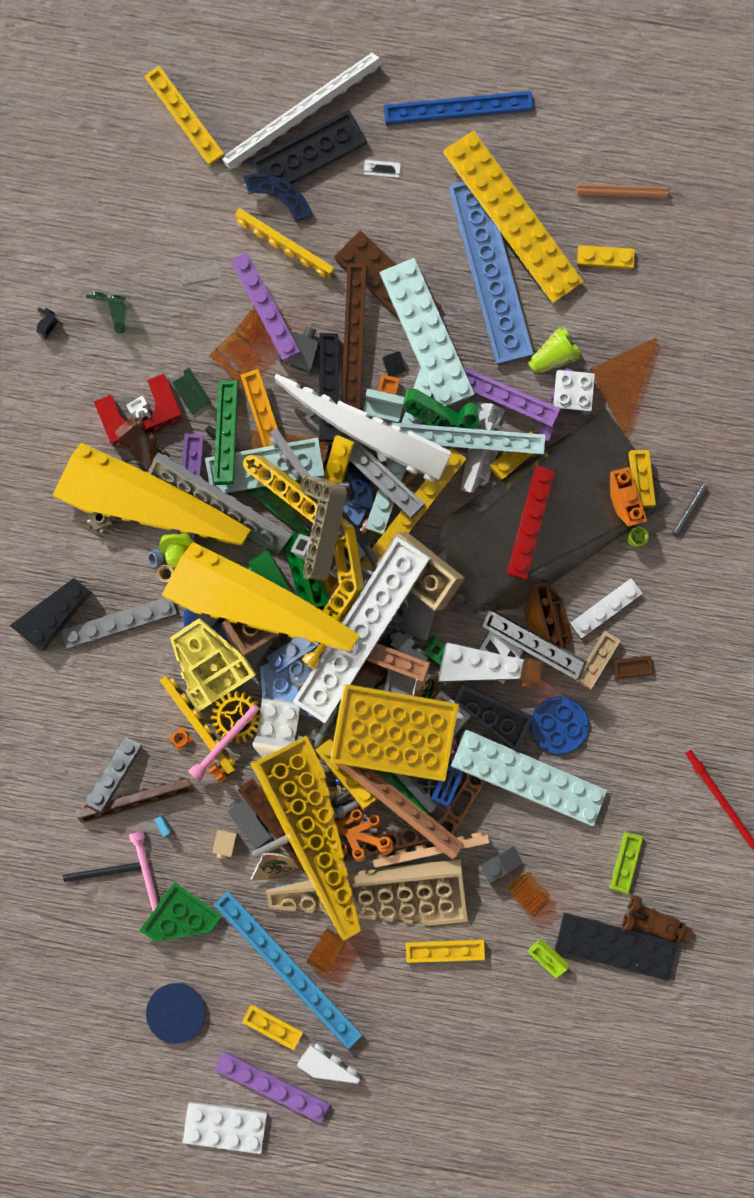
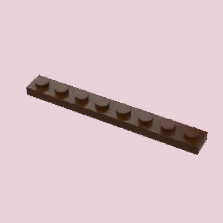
M347 263L341 402L360 410L367 264Z

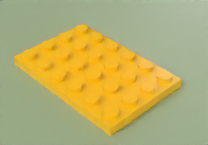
M344 684L330 762L445 781L459 704Z

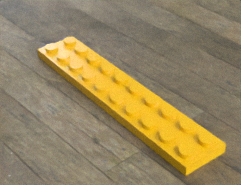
M474 130L444 149V155L552 304L584 282Z

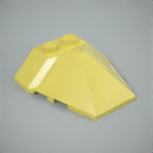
M200 618L170 637L176 659L180 662L182 679L184 678L186 682L187 696L197 712L256 675L247 659Z

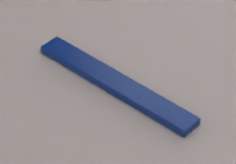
M531 91L384 105L385 125L533 111Z

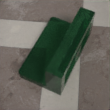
M189 367L183 371L184 376L173 382V386L190 413L194 414L211 404Z

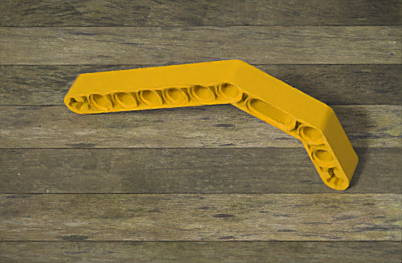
M249 455L244 459L243 466L248 473L314 523L319 499L303 493L299 483L265 457ZM269 471L271 472V479L268 477ZM283 482H285V484H286V489H285V490H283V487H282ZM298 493H299L300 496H301L300 501L297 500V494H298ZM312 505L315 506L314 513L311 510ZM343 517L341 518L334 550L339 586L323 609L324 613L337 621H340L351 609L364 589L355 529ZM342 527H343L344 530H345L344 536H342V534H341V528H342ZM345 546L348 548L351 564L350 572L347 570L344 555ZM351 582L354 584L353 591L350 589ZM340 598L344 601L343 607L340 605Z

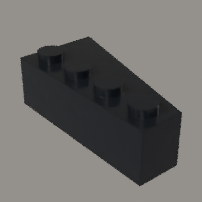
M73 578L12 623L10 627L38 650L44 651L91 595L92 591Z

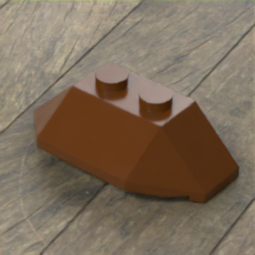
M549 582L531 585L524 606L529 630L568 651L572 636L562 598L551 588Z

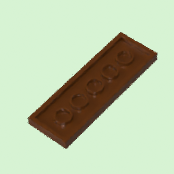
M360 230L334 256V259L346 270L347 263L367 264L366 289L399 319L380 276L381 271L397 264ZM433 299L435 306L439 311L442 306L435 299Z

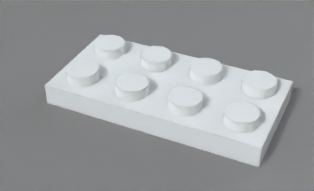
M189 1101L183 1143L261 1154L267 1112Z

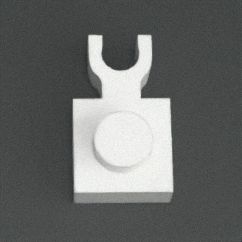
M143 396L126 405L134 419L141 420L145 416L151 417L148 412L150 408Z

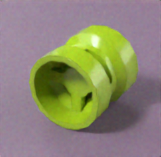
M643 527L634 528L627 536L628 544L633 548L642 547L649 539L648 531Z

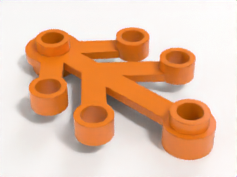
M353 810L350 816L342 820L334 819L338 834L347 837L353 850L352 855L355 861L361 862L365 859V853L359 847L357 841L377 846L378 851L384 855L393 851V843L390 838L381 837L379 839L362 833L380 826L381 822L377 815H371L367 822L351 829L344 827L363 820L360 810ZM341 842V847L344 848L342 850L344 856L348 850L345 843ZM362 853L361 856L356 857V854Z

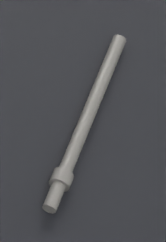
M354 800L344 806L340 805L334 808V819L346 816V813L359 807L358 803ZM285 835L251 852L254 859H257L263 853H268L288 843L289 839Z

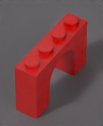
M165 373L148 379L147 382L155 400V408L151 417L142 423L146 426L144 429L146 433H156L161 431L162 427L166 425L173 426L180 423L183 416ZM112 395L94 401L110 444L113 447L124 446L125 444L118 439L115 430L124 424L126 420L121 417L115 399Z

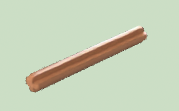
M577 184L576 194L586 196L668 198L669 188Z

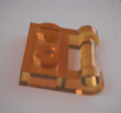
M234 332L209 356L213 361L216 360L232 376L233 381L237 380L238 382L242 379L241 374L247 373L260 361V358ZM223 351L241 367L238 372L221 355Z

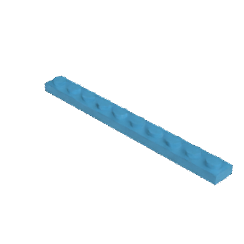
M229 890L214 904L347 1049L362 1036V1033Z

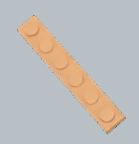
M483 832L471 834L472 838L464 839V836L456 837L464 844L461 849L489 843L488 835H483ZM422 844L414 846L415 850L407 851V848L395 850L396 854L394 855L377 854V858L373 859V863L376 868L444 852L435 844L430 847Z

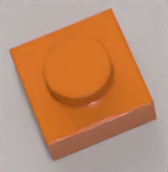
M381 374L378 391L396 395L400 378Z

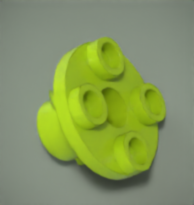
M187 533L163 535L159 543V551L166 558L167 564L172 568H176L182 555L195 541Z

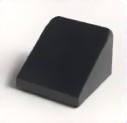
M400 351L382 357L388 376L392 377L406 372Z

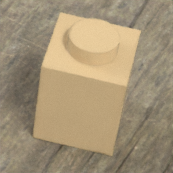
M218 829L212 853L217 854L216 857L227 860L228 856L232 857L238 833Z

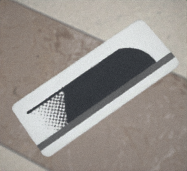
M365 160L364 174L399 177L401 164Z

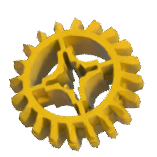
M235 691V697H232V694L229 692L227 693L229 699L226 700L224 696H221L220 698L223 703L215 702L219 709H212V712L217 713V716H211L212 720H217V723L212 724V726L220 727L216 731L217 734H220L222 731L224 732L221 737L222 739L229 732L223 725L222 716L231 720L232 729L236 722L228 714L233 715L240 712V716L243 717L244 703L250 708L259 703L258 700L251 703L252 695L245 699L246 692H243L241 697H239L238 691ZM239 701L234 711L228 712L224 710L228 704ZM256 713L253 719L251 718L248 722L251 725L246 731L235 736L236 743H240V737H242L244 742H247L246 735L254 738V735L251 733L253 730L256 733L259 732L255 726L256 724L261 726V722L257 721L258 718L262 717L260 714L257 715Z

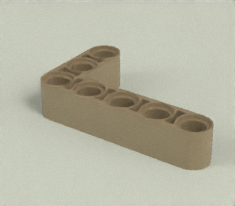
M304 476L301 481L302 492L319 500L303 573L306 579L325 581L330 573L347 492L344 486L327 479Z

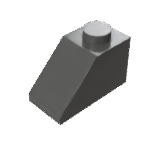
M513 846L480 863V866L490 883L508 874L523 863Z

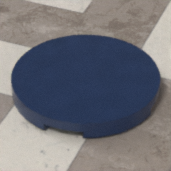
M170 983L160 987L151 996L146 1008V1020L150 1030L157 1038L168 1043H182L193 1038L201 1029L205 1019V1006L202 997L193 987L184 983Z

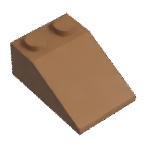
M229 619L225 620L221 626L231 645L245 658L283 634L281 632L276 634L248 627L247 624L241 622L237 624L232 623Z

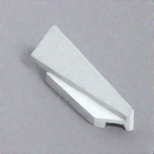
M478 402L480 415L479 424L475 429L504 431L505 429L499 426L505 410L494 404ZM468 448L461 491L474 493L475 488L488 483L492 472L489 466L495 461L498 450Z

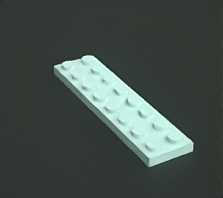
M415 258L381 271V279L434 399L448 407L474 396V391Z
M468 730L464 731L451 764L453 768L589 826H594L607 790Z

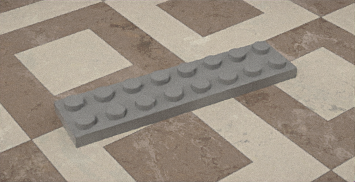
M159 452L155 456L149 468V474L191 494L251 529L248 538L274 554H279L291 536V533L284 527L276 525L265 516H261L251 507L240 503L235 497L229 496L217 486L209 484L201 476L195 475L188 471L186 467L173 462L168 456L162 455Z

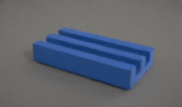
M448 765L447 772L448 769L451 772L440 798H437L444 782L439 780L431 800L450 807L464 772ZM455 772H457L458 775L447 802L443 801Z

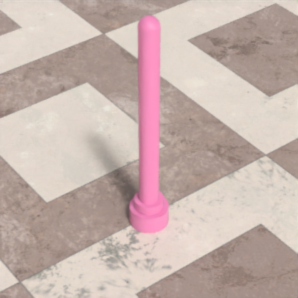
M253 705L200 765L192 766L189 773L198 781L204 778L206 768L258 712V707Z
M143 830L129 834L130 842H133V846H136L151 907L154 911L159 902L143 845L145 842L144 838H146Z

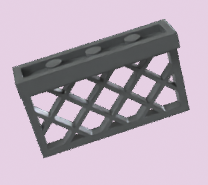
M393 773L429 813L440 804L431 800L430 788H436V786L430 785L431 779H428V785H419L416 776L413 778L410 775ZM444 782L441 786V794L444 789ZM453 785L449 786L445 798L450 794Z

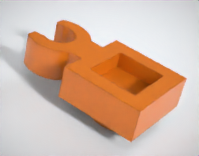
M214 763L209 767V771L219 783H223L228 779L226 776L227 772L221 764Z

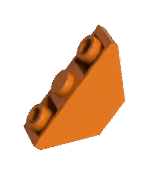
M626 467L611 471L610 497L616 514L628 527L647 522L630 468Z

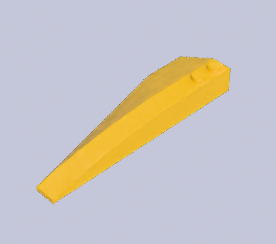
M80 443L70 457L53 493L54 498L87 513H102L103 516L110 518L111 516H116L124 521H139L143 525L166 530L176 529L180 530V533L188 534L190 532L199 534V537L217 538V541L240 546L243 545L251 532V529L191 494L83 443Z
M194 542L182 555L162 593V597L197 614L202 615V613H205L213 618L229 619L230 622L236 624L238 622L245 623L248 627L279 634V632L288 634V637L305 638L308 642L325 643V646L348 652L352 650L360 638L359 634L300 597Z
M306 735L250 764L303 869L344 941L361 930L352 899L351 887L349 886L347 869L343 860L344 856L337 825H335L333 807H331L330 794L325 781V772Z

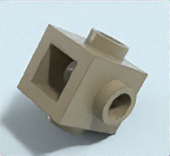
M88 513L87 523L90 529H94L97 533L104 534L111 531V528L116 527L114 523L116 520L115 516L110 518L103 516L102 513ZM103 516L101 521H97L98 517Z

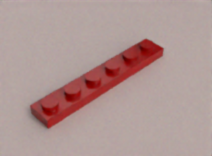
M536 466L534 469L506 575L522 580L527 579L555 471Z

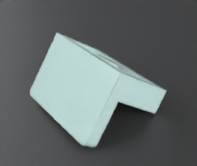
M367 389L363 412L368 413L371 417L398 423L404 404V397Z

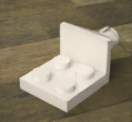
M263 696L260 709L262 717L259 718L261 726L258 725L259 732L253 741V747L261 757L295 741L301 707L293 701Z

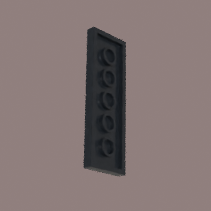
M348 110L254 159L251 163L257 174L275 176L292 184L367 144V140L351 111Z
M563 912L554 951L669 981L678 942L633 930L630 932L624 931L622 927Z

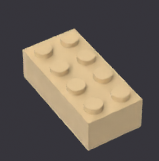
M397 532L377 564H380L396 537H400L429 556L431 559L410 591L433 610H444L465 578L408 532Z

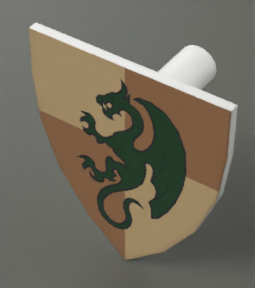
M427 674L424 681L416 679L413 696L433 699L440 685V682H437L439 675Z
M270 852L263 853L251 880L278 878L293 872L299 866L287 856Z

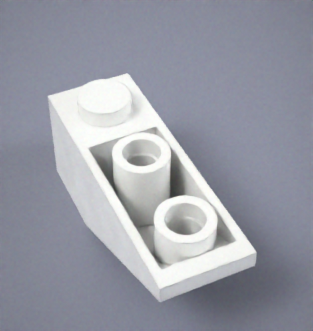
M311 1043L297 1064L299 1068L314 1078L358 1083L360 1080V1076L357 1075L359 1072L351 1066L347 1068L341 1064L342 1060L334 1054L330 1056L325 1052L326 1049L318 1043L315 1045Z

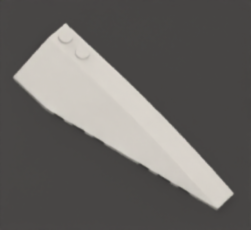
M278 374L275 375L276 383L338 430L368 448L407 467V471L413 474L418 472L424 475L423 478L431 483H434V481L439 483L449 463L451 451L410 431L408 435L404 434L405 432L396 425L388 427L386 426L387 423L380 418L373 417L370 419L369 414L340 401L335 404L329 396L323 394V396L319 397L314 390L308 387L300 389L298 383Z

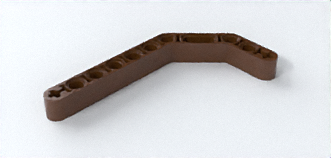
M463 734L460 735L457 740L458 746L460 744ZM465 773L466 779L442 819L435 820L441 826L444 822H451L453 829L450 833L452 835L456 832L485 783L481 779L480 784L473 785L470 781L472 775ZM463 791H469L471 794L470 801L462 814L455 816L452 813L453 806ZM412 826L373 836L379 839L381 837L394 836L396 844L393 846V850L429 841ZM407 831L415 833V839L411 842L404 839V834ZM357 841L359 847L363 849L365 857L380 853L378 848L370 851L366 847L367 843ZM346 842V843H345V845H346V847H347V849H348V847L350 846V844H349V842ZM347 851L345 855L347 858H343L344 862L354 860V857ZM358 853L356 857L361 856L362 853Z

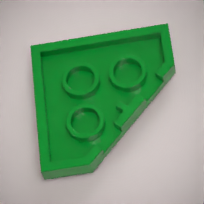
M174 882L139 931L154 942L211 932L222 915Z

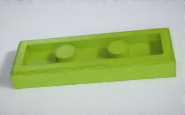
M627 832L623 833L610 889L629 894L644 837Z

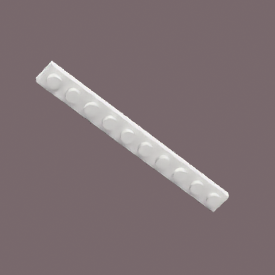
M373 53L369 54L221 157L222 161L230 169L240 166L242 161L248 157H253L258 150L270 145L278 136L286 134L287 130L291 127L299 125L304 118L316 113L321 106L329 104L337 95L345 93L350 86L359 83L364 76L375 72L382 65L380 58Z

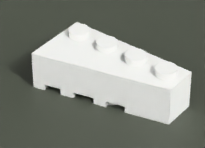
M446 643L437 682L516 680L520 678L523 659Z

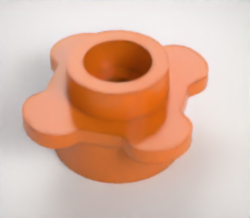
M180 727L177 732L170 734L169 740L176 745L175 748L177 750H182L183 746L192 742V737L187 735L185 728Z

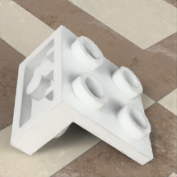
M557 370L553 406L560 409L581 411V415L589 416L592 410L595 374Z

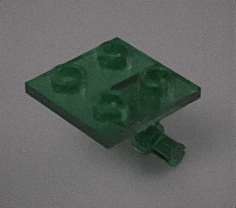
M92 292V295L86 294V298L89 300L108 303L115 332L118 334L126 332L127 306H130L131 303L126 301L125 297L111 294V298L100 292Z

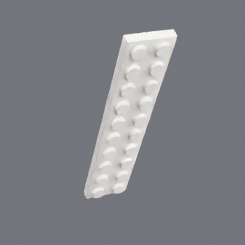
M400 537L395 538L342 623L359 634V640L350 652L327 646L318 661L319 664L312 670L293 700L295 704L322 722L327 723L341 701L344 684L351 685L431 559L429 556Z

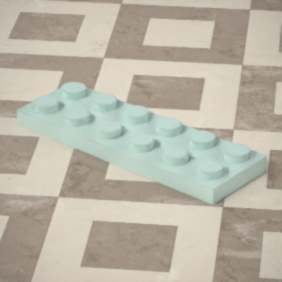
M318 438L287 443L310 476H325ZM273 446L235 452L233 485H214L215 456L205 458L209 484L217 486L226 494L266 487L244 469V459L249 455H261L295 481H300L301 479L297 480L291 472L293 470L292 466L285 464L280 456L282 452L279 448L275 449ZM269 471V473H268L269 479H271V472H270V471Z

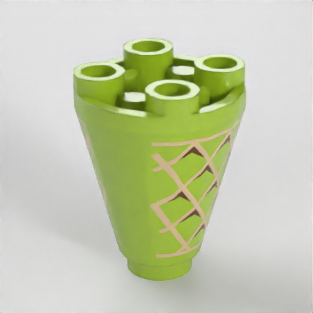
M559 327L531 357V361L528 364L536 375L581 359L579 356L582 353L576 344L572 345L569 339H571V336L566 328L561 329Z

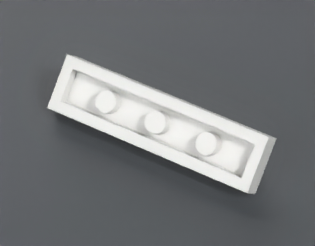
M630 578L569 624L581 639L643 593L632 578Z

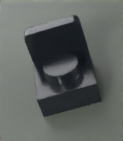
M39 307L37 311L45 318L39 321L36 332L40 337L47 340L58 320L54 316L55 313L48 308L42 309Z

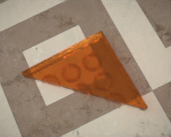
M657 338L651 339L590 369L595 374L594 378L622 434L627 430Z

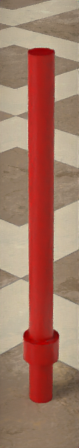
M691 749L686 751L685 755L692 763V768L696 774L699 773L751 849H754V838L705 770L706 766L704 763L698 760Z

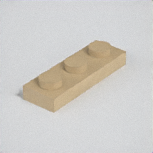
M604 630L585 660L588 663L581 679L575 681L591 690L621 640Z

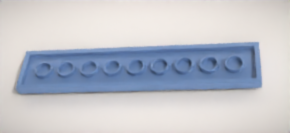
M465 182L449 185L451 199L496 365L533 356L500 230Z

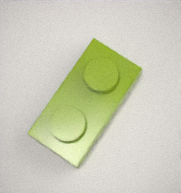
M541 938L527 951L555 978L563 974L570 966Z

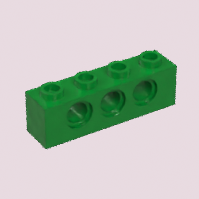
M310 532L292 534L284 548L297 596L316 608L322 609L328 603L323 580L306 579L303 573L305 561L291 552L299 534L310 537Z

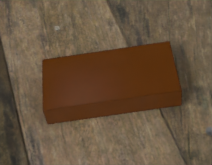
M651 655L612 660L614 679L654 675Z

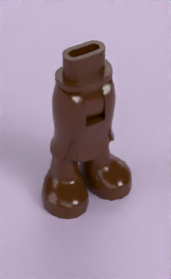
M634 895L627 910L647 918L645 921L632 914L625 913L622 930L630 932L633 928H638L666 940L689 942L692 928L687 927L684 922L673 916L660 913L654 908L646 907L642 904V898Z

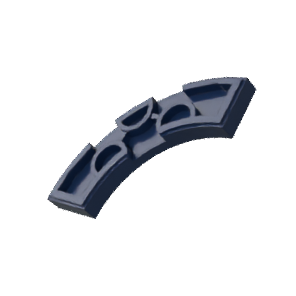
M248 174L243 176L248 195L259 193L277 198L290 210L294 221L313 216L304 196L287 181L267 174Z
M329 444L328 450L324 461L325 464H327L329 460L330 452L332 449L331 444ZM349 461L345 477L350 482L353 491L352 507L371 511L373 503L371 483Z

